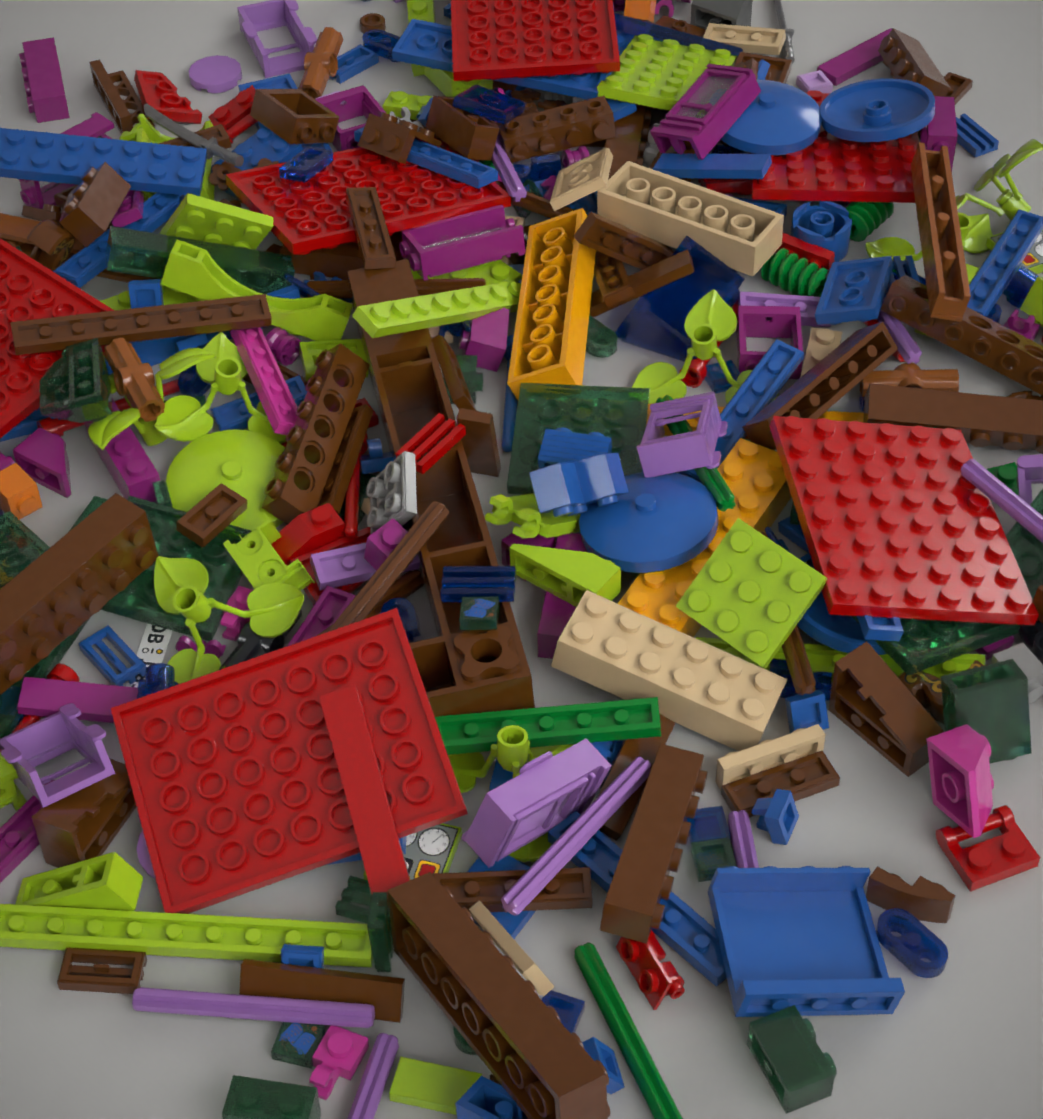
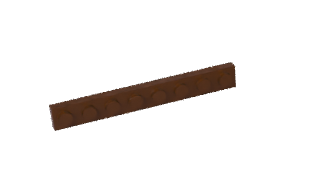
M266 294L16 321L11 322L15 354L22 355L109 345L113 339L124 338L127 342L266 327L271 326L272 318Z

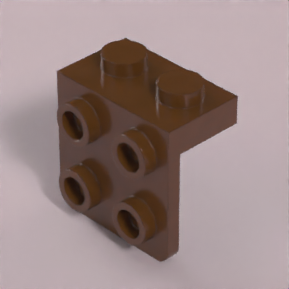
M382 112L381 117L369 113L358 143L360 147L405 164L415 138L438 147L441 146L442 141L434 139L435 132L422 127L417 131L418 125L399 119L397 124V117Z

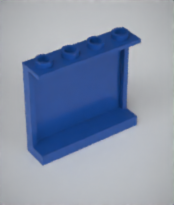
M729 866L716 869L707 893L735 1017L878 1015L894 1013L905 990L902 979L889 978L863 888L871 873L869 868H853L851 866H841L838 868H815L813 866L801 868H777L775 866L739 868Z

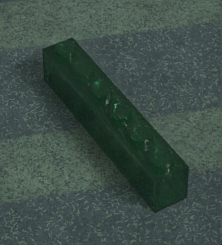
M110 226L105 252L107 271L162 279L170 253L178 239L207 250L213 260L230 277L258 293L267 294L291 286L293 283L295 270L291 255Z

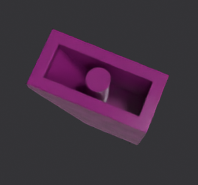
M502 308L472 320L468 331H462L458 348L462 349V363L495 372L498 371L507 347L510 309Z
M39 427L13 449L15 461L36 483L68 498L71 495V479L66 443L58 434H52Z

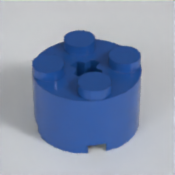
M820 201L819 205L810 206V202L798 206L793 212L791 236L835 252L834 262H839L848 253L852 218L848 217L849 212L847 209L837 203Z

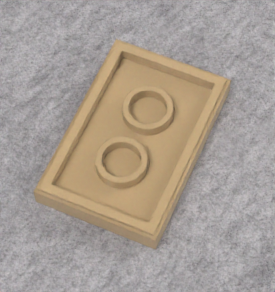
M606 147L558 172L550 200L554 211L607 186L613 155L609 148Z

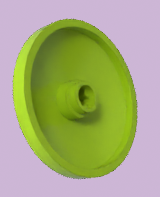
M247 430L217 431L192 441L175 456L167 472L166 493L172 513L179 520L222 483L247 499V509L212 540L224 542L227 540L230 542L241 541L239 534L243 538L268 520L263 514L264 512L277 528L283 521L263 509L262 506L267 496L265 488L274 478L277 470L275 463L284 452L285 447L266 435Z

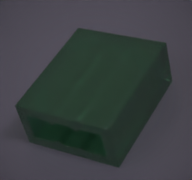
M1013 659L940 676L945 732L967 724L980 735L985 736L991 746L990 764L1003 760H1013L1016 757L1032 753L1028 679Z

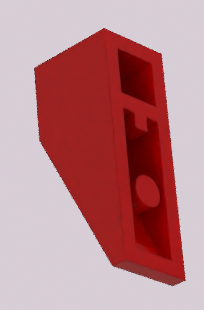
M326 503L294 518L279 531L282 537L271 545L286 566H288L291 559L345 537V523L331 504Z

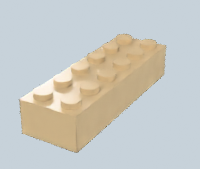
M627 161L608 180L606 187L597 191L598 215L664 245L681 251L688 249L691 255L734 269L743 274L754 276L782 245L784 215Z
M588 590L585 591L559 637L551 664L553 668L624 700L658 697L659 713L737 751H742L759 744L787 681L784 677Z

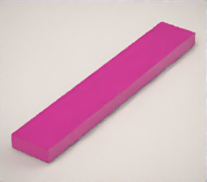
M261 327L229 331L274 433L287 435L289 430L295 425L297 419L295 413L298 407Z

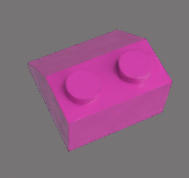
M965 724L927 738L933 804L969 835L976 838L981 836L993 807L992 789L994 788V780L990 773L989 763L991 746L985 736L980 735L969 725Z

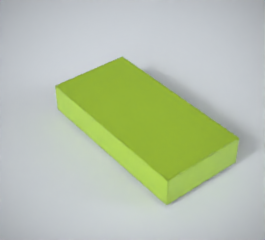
M400 1057L389 1092V1098L393 1102L457 1115L456 1102L482 1076V1073Z

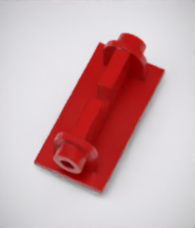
M653 930L650 932L647 944L625 937L620 938L616 949L653 1010L659 1007L664 996L669 995L671 999H676L683 995L685 992L683 987L685 982L671 961L659 962L664 960L666 953L656 939Z

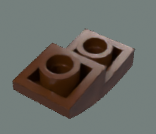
M878 866L869 877L866 892L867 901L878 907L904 917L933 923L948 922L956 896L941 884L931 882L922 876L911 886L900 876L888 873Z

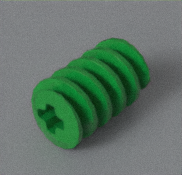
M851 202L845 207L849 212L848 217L852 218L850 239L861 242L868 235H871L887 218L892 216L894 213L893 202Z
M782 248L776 254H773L761 269L763 280L770 281L774 286H779L782 290L799 296L821 297L828 276L826 268L823 267L818 270L816 263L809 264L808 260L804 257L799 260L796 253L789 255V250L786 248Z

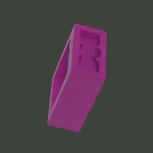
M364 85L315 99L340 117L339 122L363 115L368 119L369 113L381 117L382 112L386 113ZM366 123L344 130L337 126L332 143L336 150L343 151L360 147L358 146L359 142L355 141L354 131L365 127Z
M934 96L935 115L932 121L920 130L919 142L925 143V150L940 152L942 146H948L952 172L958 137L954 97Z
M738 306L736 328L738 376L743 371L753 370L766 353L747 351L746 337L790 338L791 346L803 351L800 307ZM803 360L789 379H800Z

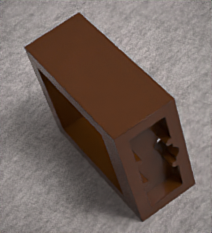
M256 89L250 116L289 144L333 143L340 118L301 89Z

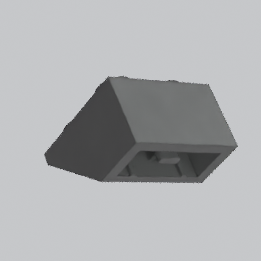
M693 0L690 24L703 29H707L709 23L751 27L753 0Z

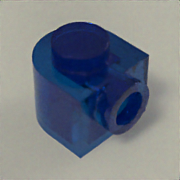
M1021 265L1002 294L1007 296L1006 300L1011 305L1020 308L1036 278L1040 276Z
M393 598L383 605L380 614L397 608L409 643L414 642L413 637L421 636L419 618L415 608L404 598Z

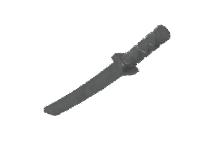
M774 0L779 27L784 29L786 33V39L782 47L784 59L792 60L793 64L795 61L792 46L794 29H787L781 0Z
M144 104L146 117L198 148H207V159L215 156L237 167L243 165V156L220 147L216 138L212 137L210 140H207L169 119L150 105Z

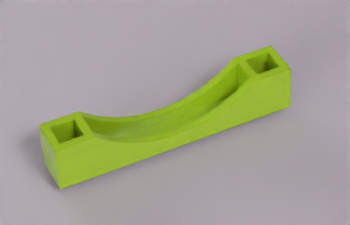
M178 239L172 248L161 281L162 285L169 287L172 291L195 296L200 301L262 294L230 277L213 260L207 250ZM327 294L297 299L266 295L272 318L271 325L285 329L294 336H304L315 341L341 340L353 304Z

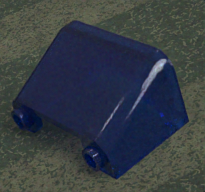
M686 236L672 256L688 249L692 257L694 273L642 295L613 335L624 343L685 362L687 349L692 347L691 339L688 338L684 328L685 319L690 310L703 296L713 289L732 307L739 298L740 291L738 288L745 279L689 236Z

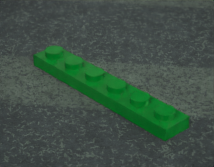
M658 697L435 717L448 755L491 751V745H497L499 730L510 725L519 726L526 730L528 740L530 741V748L577 744L584 739L591 743L661 736Z

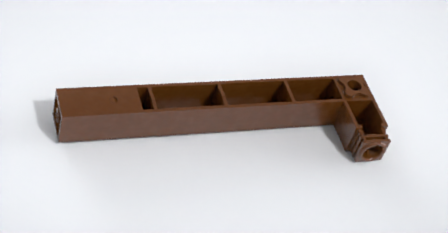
M408 259L396 261L395 268H360L347 271L354 312L358 306L419 296ZM356 321L367 361L370 364L368 370L393 460L396 459V452L438 413L444 415L446 421L449 418L454 420L455 426H457L429 329L371 338ZM447 433L444 437H442V438L437 442V444H438L443 438H445L449 433ZM460 440L426 473L422 475L416 472L417 514L408 521L410 529L433 501L443 503L448 509L449 515L418 553L420 569L438 637L409 644L435 717L535 708L531 672L463 443ZM426 452L417 462H419L428 452ZM479 598L495 602L493 607L486 610V615L483 618L465 616L466 614H464L465 611L471 610V607L476 604L475 601L479 600Z

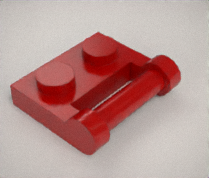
M253 85L238 93L235 98L224 106L217 108L213 114L208 116L213 126L223 125L231 144L234 142V138L258 122L250 116L256 92Z
M1007 805L993 809V813L989 815L982 832L983 834L999 828L1002 835L964 849L961 848L959 842L972 838V836L960 826L954 828L945 826L936 830V839L940 848L970 892L1038 867L1040 856L1016 824L1013 812Z

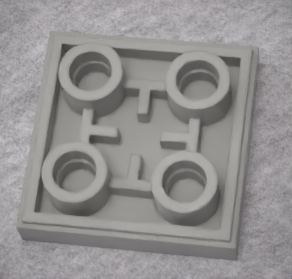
M404 451L393 462L390 461L380 474L370 479L367 485V496L370 497V511L367 517V524L371 527V534L392 518L403 526L417 514L416 463L414 453Z

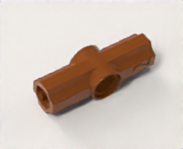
M325 27L319 34L313 52H307L305 55V73L298 89H301L314 99L323 95L329 77H334L337 73V55L344 40L341 32L336 31L333 27Z
M124 338L113 339L105 347L104 356L114 373L117 393L119 396L127 397L132 408L139 410L140 418L145 422L156 420L160 414L164 413L165 403L155 387L151 365L149 363H142L132 344L125 341Z
M903 363L894 370L872 371L859 382L860 398H865L869 384L959 392L958 369L921 370L914 363Z

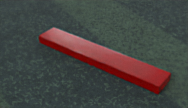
M355 684L320 695L319 699L373 902L379 914L389 911L387 890L410 881V876L360 695Z

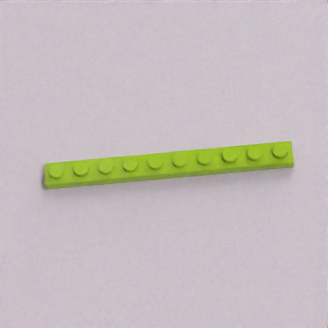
M0 904V947L66 950L67 947L146 952V955L281 962V949L284 944L323 946L324 965L372 968L377 935L376 924Z

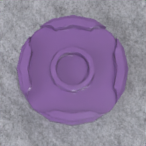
M216 55L199 59L190 66L188 71L190 83L196 90L201 91V88L207 89L208 93L214 94L233 89L238 85L237 81L242 79L240 63L228 56Z

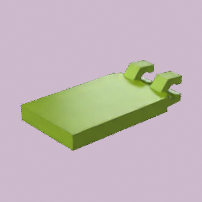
M535 493L506 497L502 494L493 496L489 501V504L493 505V513H486L485 520L494 525H506L510 521L521 525V527L514 526L512 533L522 538H535L538 534L550 538L580 532V514L570 517L568 515L554 517L553 512L540 513Z

